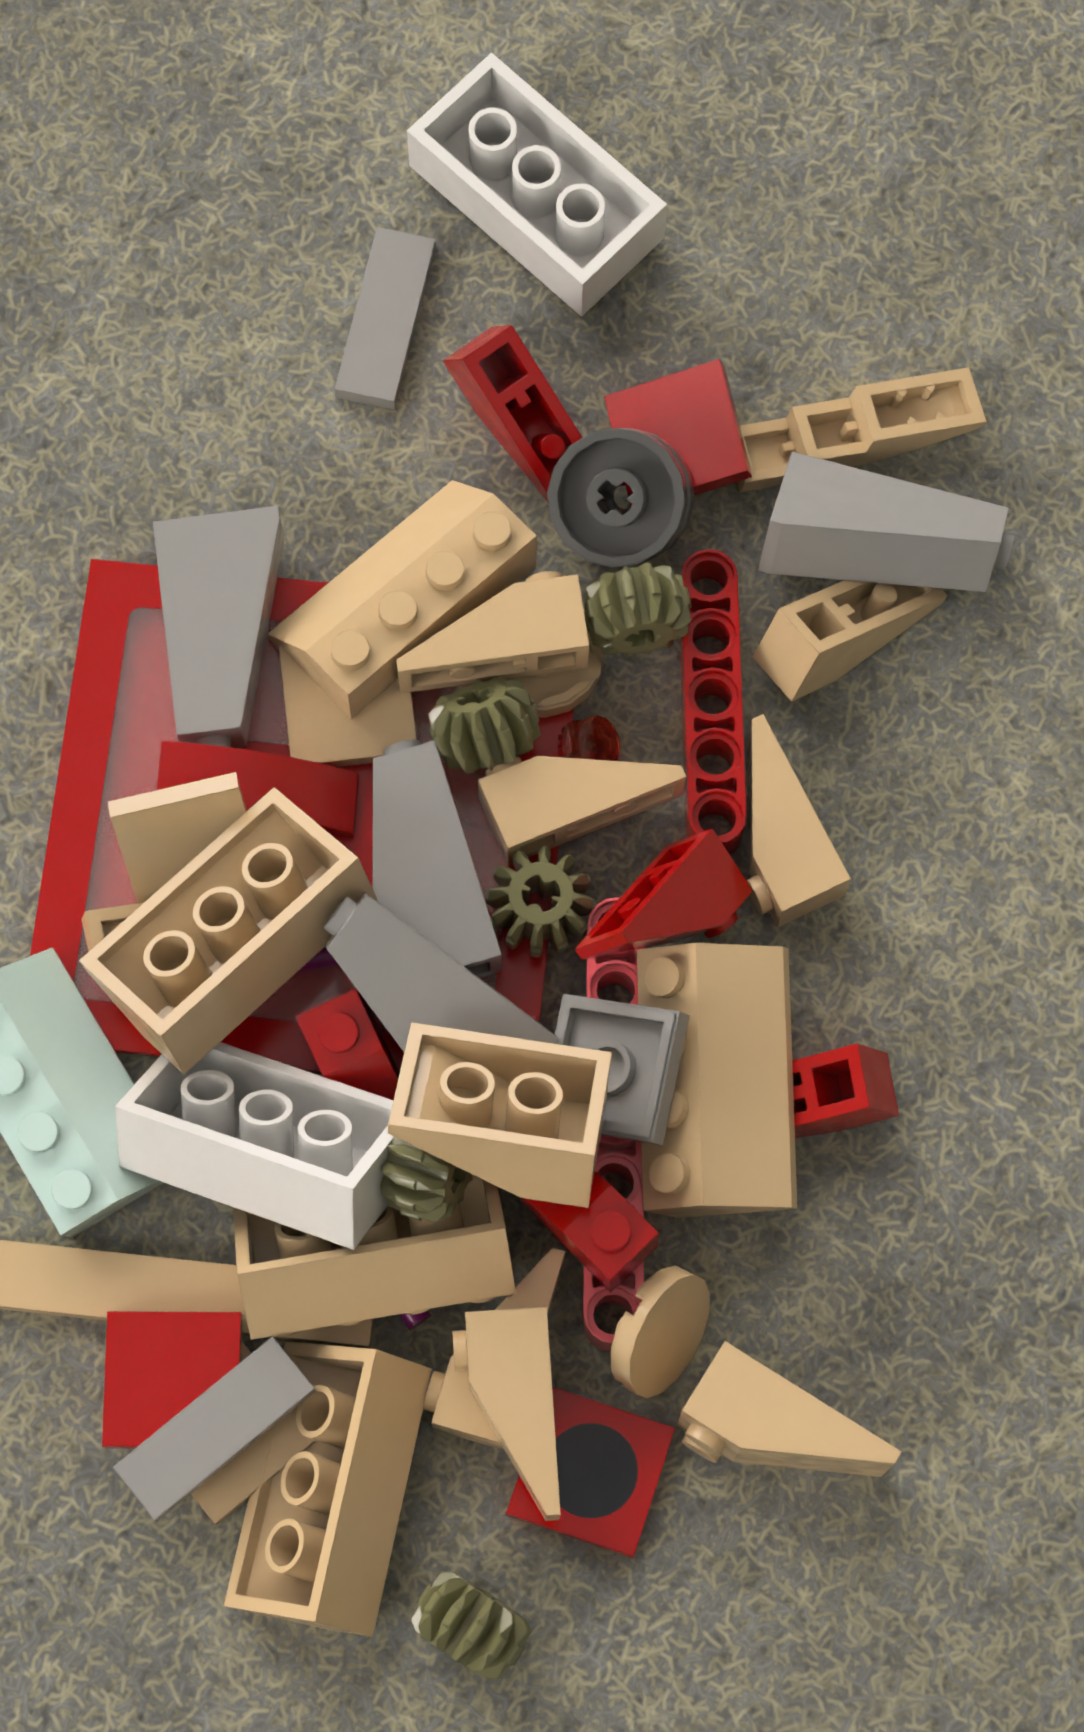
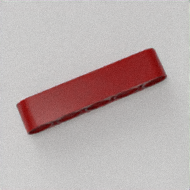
M706 549L697 551L689 556L683 565L681 574L684 587L688 588L692 608L689 609L691 622L688 623V633L680 638L683 763L686 775L684 786L686 837L688 838L704 831L699 821L705 816L712 814L723 816L732 825V830L725 835L718 836L729 855H731L741 843L746 820L738 574L736 566L729 556L718 550ZM708 578L718 582L723 590L717 594L705 595L698 592L692 584L699 579ZM701 637H715L723 643L725 649L720 653L706 654L698 650L694 642ZM713 695L721 698L728 708L718 714H709L700 710L695 702L702 696ZM706 755H719L727 761L730 769L722 774H708L700 768L697 761Z

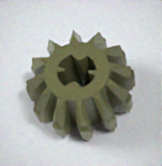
M647 562L634 568L624 565L621 571L616 573L605 572L600 575V581L593 582L586 587L584 615L587 633H590L592 645L601 647L604 654L614 655L622 652L625 657H631L635 653L645 652L650 655L652 650L659 647H671L674 639H680L688 633V623L691 622L689 609L692 608L687 587H684L682 576L675 574L670 566L661 565L653 568Z
M499 676L483 682L477 679L473 684L465 687L457 686L453 694L441 696L436 701V706L428 714L431 723L429 730L433 741L435 740L439 755L442 756L448 768L457 770L463 768L466 773H473L480 768L487 767L492 771L496 765L513 763L516 755L528 753L533 749V742L541 735L538 726L540 719L535 703L531 701L530 695L524 689L522 682L514 679L505 680L504 677Z
M546 845L540 847L538 859L535 863L530 862L526 853L518 850L513 854V863L516 871L508 867L497 866L493 873V879L500 887L488 889L485 896V903L492 908L498 909L490 916L493 929L503 930L510 928L505 945L510 949H515L524 938L531 940L530 955L535 958L541 956L543 941L549 940L553 949L557 953L562 954L567 951L568 947L565 932L574 937L583 938L588 926L580 916L589 915L595 908V899L583 895L591 886L589 874L579 873L570 876L575 863V858L571 854L562 857L557 865L551 864L550 848ZM538 892L543 900L552 898L551 910L543 912L538 904L529 905L530 894Z
M394 1137L392 1143L386 1146L388 1154L386 1161L381 1166L382 1174H384L380 1185L381 1195L386 1197L387 1206L400 1210V1214L419 1221L422 1218L435 1223L440 1219L446 1220L454 1213L456 1204L464 1200L465 1189L468 1183L473 1180L471 1173Z
M440 1572L431 1586H426L417 1601L419 1605L410 1619L414 1630L422 1638L432 1643L437 1649L446 1653L455 1661L486 1679H502L510 1666H515L525 1650L523 1646L532 1632L527 1620L520 1616L519 1613L456 1572Z

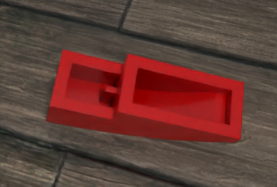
M162 740L157 790L236 772L247 811L275 787L332 836L354 837L359 774L357 772L294 757L247 749Z

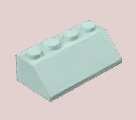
M50 948L0 968V1133L60 1235L73 1238L164 1182L119 1167L115 1106L134 1086V1082L55 949Z

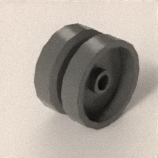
M634 428L593 431L571 444L554 466L547 492L550 519L563 543L585 561L611 568L647 562L671 549L687 529L695 503L692 474L679 451L660 436ZM628 485L633 491V494L626 498L632 504L628 509L620 508L614 501V492L619 486Z

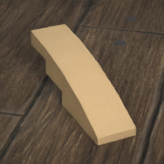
M969 367L855 386L851 395L847 398L794 406L786 418L740 425L753 477L737 482L739 492L781 485L791 452L854 467L924 448L982 428L987 421Z

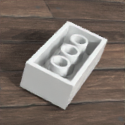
M490 53L407 130L409 166L581 317L665 237L667 204L493 53Z
M221 1042L185 1074L161 1054L115 1106L119 1167L354 1250L387 1207L386 1197L381 1195L380 1185L384 1177L381 1166L386 1161L388 1154L386 1146L391 1144L394 1136L388 1134V1122L393 1100Z

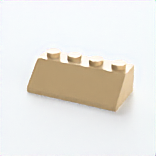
M452 480L267 634L268 640L278 650L279 646H281L350 719H353L398 679V658L512 584L520 582L536 568L537 535L495 494Z
M274 787L83 956L79 962L142 1036L185 1074L325 947L332 934L323 929V927L346 897H349L355 903L364 892L377 900V897L359 858Z
M688 943L637 950L638 1005L675 1010L689 1015L663 1146L641 1142L643 1211L675 1218L797 1209L789 949L783 946Z
M471 1174L473 1180L468 1183L465 1189L464 1200L456 1204L454 1213L446 1220L440 1219L436 1223L423 1218L419 1221L400 1214V1210L387 1206L354 1250L233 1207L237 1276L250 1339L270 1336L287 1337L299 1331L334 1325L351 1326L368 1319L403 1313L420 1314L432 1308L467 1302L484 1303L496 1297L516 1294L498 1187Z
M285 1342L283 1350L316 1390L296 1407V1424L299 1432L304 1437L316 1440V1442L305 1451L298 1452L292 1456L279 1473L263 1485L261 1481L260 1487L249 1496L224 1606L328 1630L373 1637L432 1369L377 1349Z

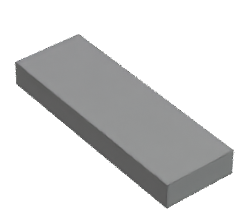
M380 227L376 228L335 385L336 398L395 410L436 251V239Z
M272 1336L113 1466V1469L154 1521L158 1522L316 1390Z

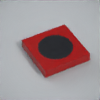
M552 1386L560 1519L545 1521L519 1475L506 1511V1516L633 1559L675 1428Z

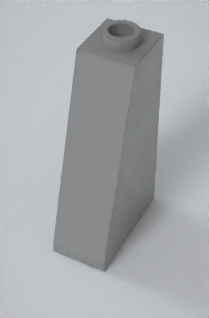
M791 452L769 522L758 571L777 575L986 592L993 568L1005 571L1015 535L1004 532L1008 507Z
M271 506L153 521L178 741L232 748L246 747L284 545L279 507Z
M415 739L395 743L383 751L384 755L373 758L372 888L377 897L376 901L480 978L503 971L502 954L435 740L420 744V741Z
M365 892L356 903L349 897H346L323 927V929L332 934L325 944L327 950L404 1052L411 1022L556 1044L559 1040L550 1030Z

